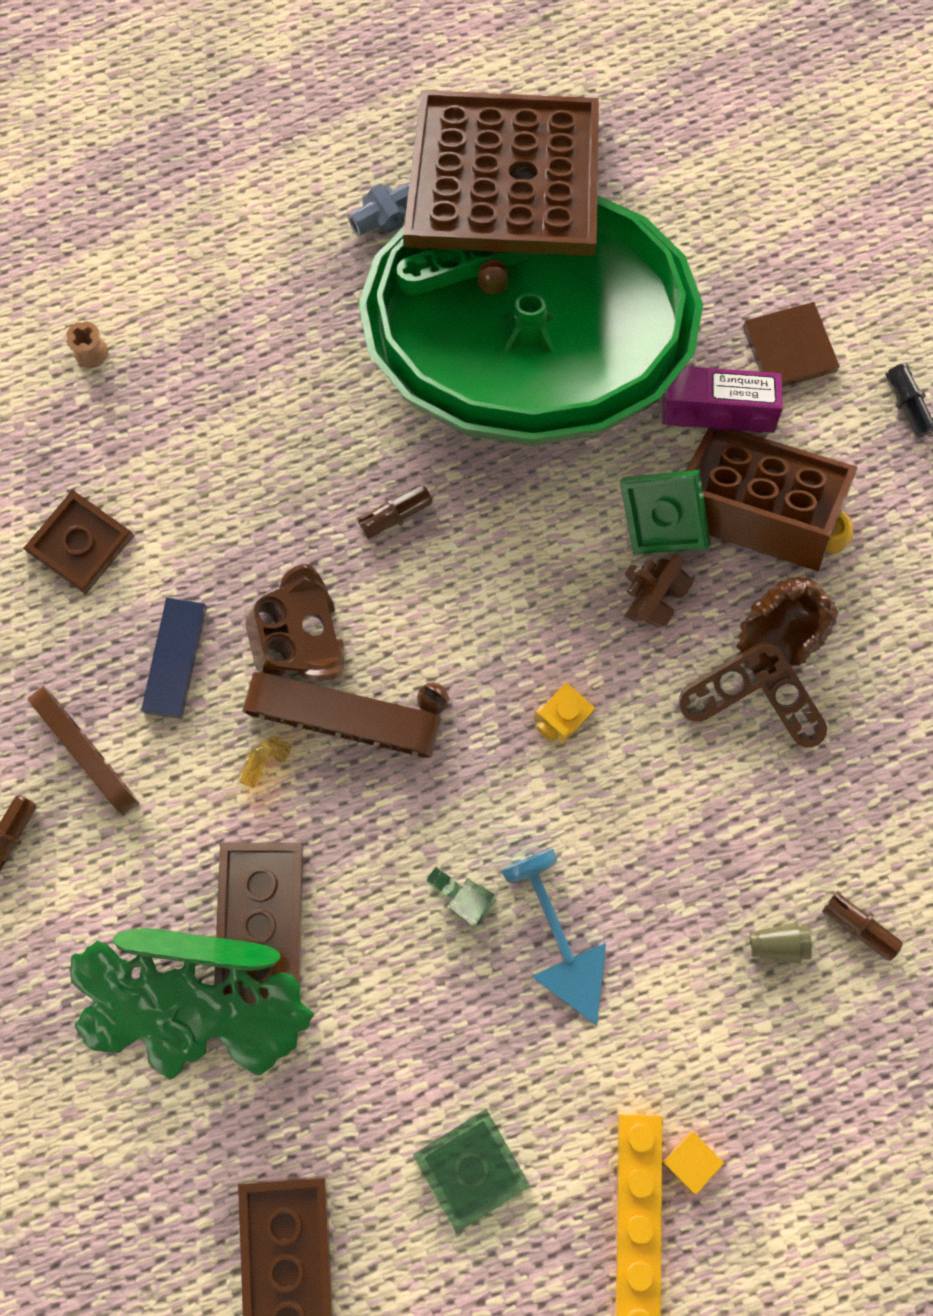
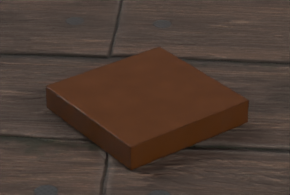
M815 302L748 319L743 324V329L759 371L781 373L782 387L835 373L840 367Z
M72 489L23 549L86 595L135 535L128 528Z

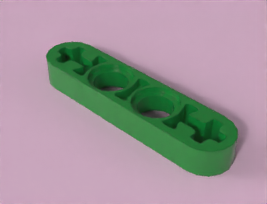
M435 248L401 260L397 266V283L402 292L408 295H419L478 276L481 264L487 260H499L507 267L531 258L534 253L491 251L493 255L479 257L474 254L479 250ZM444 261H454L459 264L450 269L440 266Z

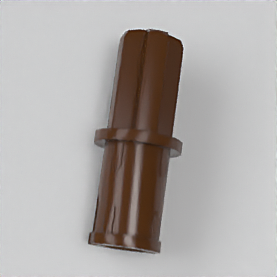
M420 486L393 501L388 497L386 503L356 519L369 540L396 524L399 526L403 525V519L431 505L433 502L432 497L425 486Z
M20 795L14 797L0 822V871L15 845L22 843L19 837L36 809V804L33 801Z
M839 891L828 901L829 904L823 908L822 912L830 916L852 933L851 939H860L885 960L891 961L900 952L903 945L902 941L872 919L874 916L872 912L866 914L841 895Z

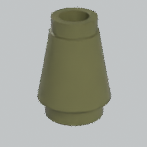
M793 922L758 931H750L752 957L760 956V958L801 964V959L812 958L809 925L799 926L798 922Z

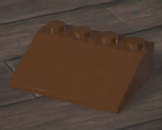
M708 428L685 471H700L710 536L761 554L794 563L801 567L819 571L858 467L740 430Z

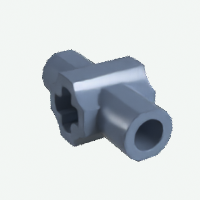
M409 183L394 191L389 185L385 186L382 184L371 188L368 194L362 198L363 207L348 214L349 223L356 235L361 236L378 227L381 233H390L401 227L405 222Z

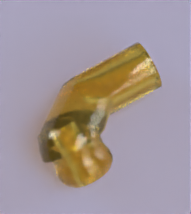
M270 736L251 749L239 777V782L256 788L266 764L272 758L278 762L287 760L291 751L290 743L281 741L279 736Z

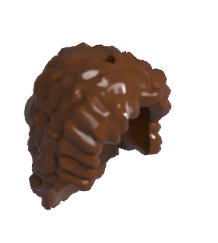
M800 577L787 578L785 581L778 582L773 589H769L762 598L751 605L750 614L740 624L742 632L738 635L739 642L736 648L740 650L739 654L756 644L770 642L783 652L791 666H800L802 663H806V659L812 653L817 652L821 646L825 645L827 637L831 636L832 626H835L837 623L839 611L837 606H835V602L832 601V597L827 595L821 586L812 579ZM766 652L759 654L760 663L752 667L751 670L754 671L762 666L767 671L774 668L772 661L777 657L776 654L773 656H768ZM745 661L744 666L750 669L747 661Z

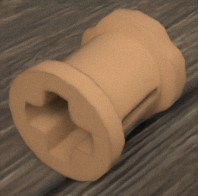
M87 321L76 322L70 326L66 333V342L74 352L78 363L89 368L101 365L107 358L108 349L105 342L100 339L98 328Z

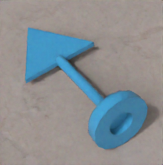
M551 848L501 869L504 879L509 883L530 878L564 959L563 962L538 972L531 977L597 1026L606 943L573 957L539 876V873L550 869L557 863L554 849Z

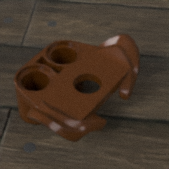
M300 564L290 569L283 576L279 589L258 599L246 618V630L253 661L259 672L281 676L286 670L298 671L301 677L309 681H324L343 676L344 642L342 639H336L330 614L335 612V606L322 578L313 566ZM259 613L270 614L275 624L264 622L260 618ZM309 616L318 618L323 625L322 634L318 636L307 634L302 626L303 619ZM268 649L279 651L283 656V661L273 660L269 656Z

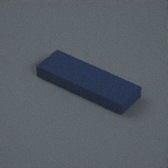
M166 597L141 708L143 713L183 719L207 608L205 603Z

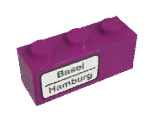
M685 366L662 395V425L775 433L783 410L781 373Z

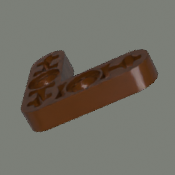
M770 642L754 645L690 683L679 695V706L682 714L691 721L701 722L762 688L791 737L798 745L803 747L817 746L824 741L827 735V725L783 652ZM766 652L768 656L776 654L777 657L772 661L774 668L767 671L762 666L754 670L753 674L757 679L752 682L747 671L740 665L747 661L751 669L760 663L759 654ZM730 671L739 673L743 678L741 688L735 692L724 691L720 686L722 676ZM713 682L716 693L722 700L716 702L712 695L704 700L705 708L702 711H698L695 707L688 709L686 706L691 703L689 696L694 693L699 698L710 693V690L706 685ZM785 684H791L798 689L796 701L789 705L780 704L776 700L777 690ZM806 703L809 705L808 708L801 709ZM801 709L808 722L814 723L817 721L818 724L813 727L815 734L808 737L803 732L798 735L797 732L802 729V726L793 713ZM793 714L789 719L786 718V715Z

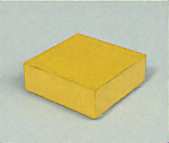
M692 1130L662 1161L694 1195L704 1187L724 1164Z

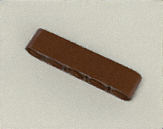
M253 672L242 709L243 713L252 717L259 718V715H264V720L294 727L302 724V729L331 736L340 733V738L374 745V742L380 743L379 747L410 755L415 751L418 752L417 756L423 758L432 757L441 722L439 716L430 712L262 672Z

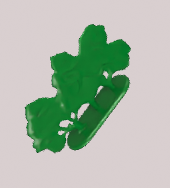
M141 928L122 931L113 938V943L119 950L138 955L130 961L120 958L110 946L100 941H96L91 946L86 947L83 954L75 953L71 956V983L93 1000V1005L86 1007L78 1021L75 1022V1028L84 1038V1044L94 1051L120 1053L126 1046L140 1039L146 1045L148 1063L169 1080L181 1073L185 1062H195L206 1054V1041L210 1038H219L227 1047V1052L234 1062L254 1075L260 1076L272 1068L278 1058L287 1056L292 1050L297 1048L298 1032L308 1029L310 1021L314 1017V1013L301 1003L300 984L293 975L278 973L271 975L265 982L259 983L246 972L270 968L279 962L280 953L267 945L161 929ZM152 958L184 962V967L165 973L158 972ZM195 964L230 969V976L218 985L201 983L195 976ZM136 967H141L139 979L134 980L131 976L132 970ZM238 981H242V988L250 986L256 999L255 1004H247L238 993ZM231 984L232 993L224 995L223 989L226 985ZM259 987L268 990V998L263 999L259 993Z

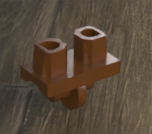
M673 555L671 560L662 558L657 564L652 560L646 559L642 567L630 565L625 571V576L632 582L627 589V593L636 598L625 613V616L634 622L644 620L657 628L665 627L674 615V609L662 601L665 593H670L676 599L682 598L694 583L688 574L681 569L686 561L678 555Z

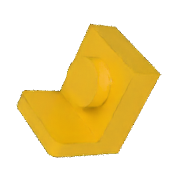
M566 682L544 706H540L536 710L534 719L538 723L535 725V728L548 741L553 742L557 739L563 745L596 708Z

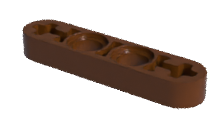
M44 685L27 698L41 718L121 815H126L140 803L110 764L107 765L104 762L105 758L88 737L80 732V727Z

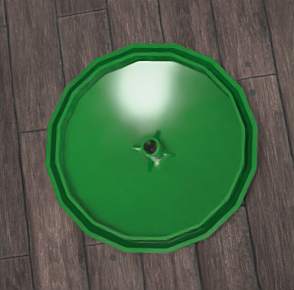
M597 195L595 256L533 254L531 258L506 267L509 274L508 286L503 292L498 294H489L482 291L478 286V276L423 294L408 295L398 287L397 266L399 262L407 257L435 248L403 247V226L374 256L358 303L368 354L414 408L467 436L529 446L598 436L650 408L661 398L695 355L703 310V301L686 256L647 217ZM479 250L474 253L479 257L493 255L491 251ZM444 261L440 264V266L449 269L459 265L454 261Z

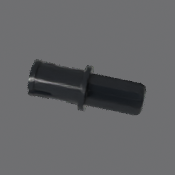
M902 363L889 369L885 376L898 400L896 406L898 409H903L914 434L920 438L932 433L933 419L923 400L926 394L924 391H920L908 363Z

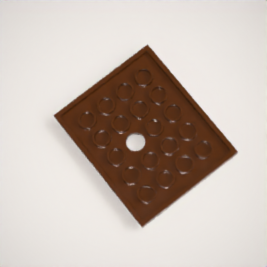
M421 90L403 231V247L595 256L599 98ZM526 167L531 169V174L534 178L530 180L515 179L512 175L515 174L516 168Z

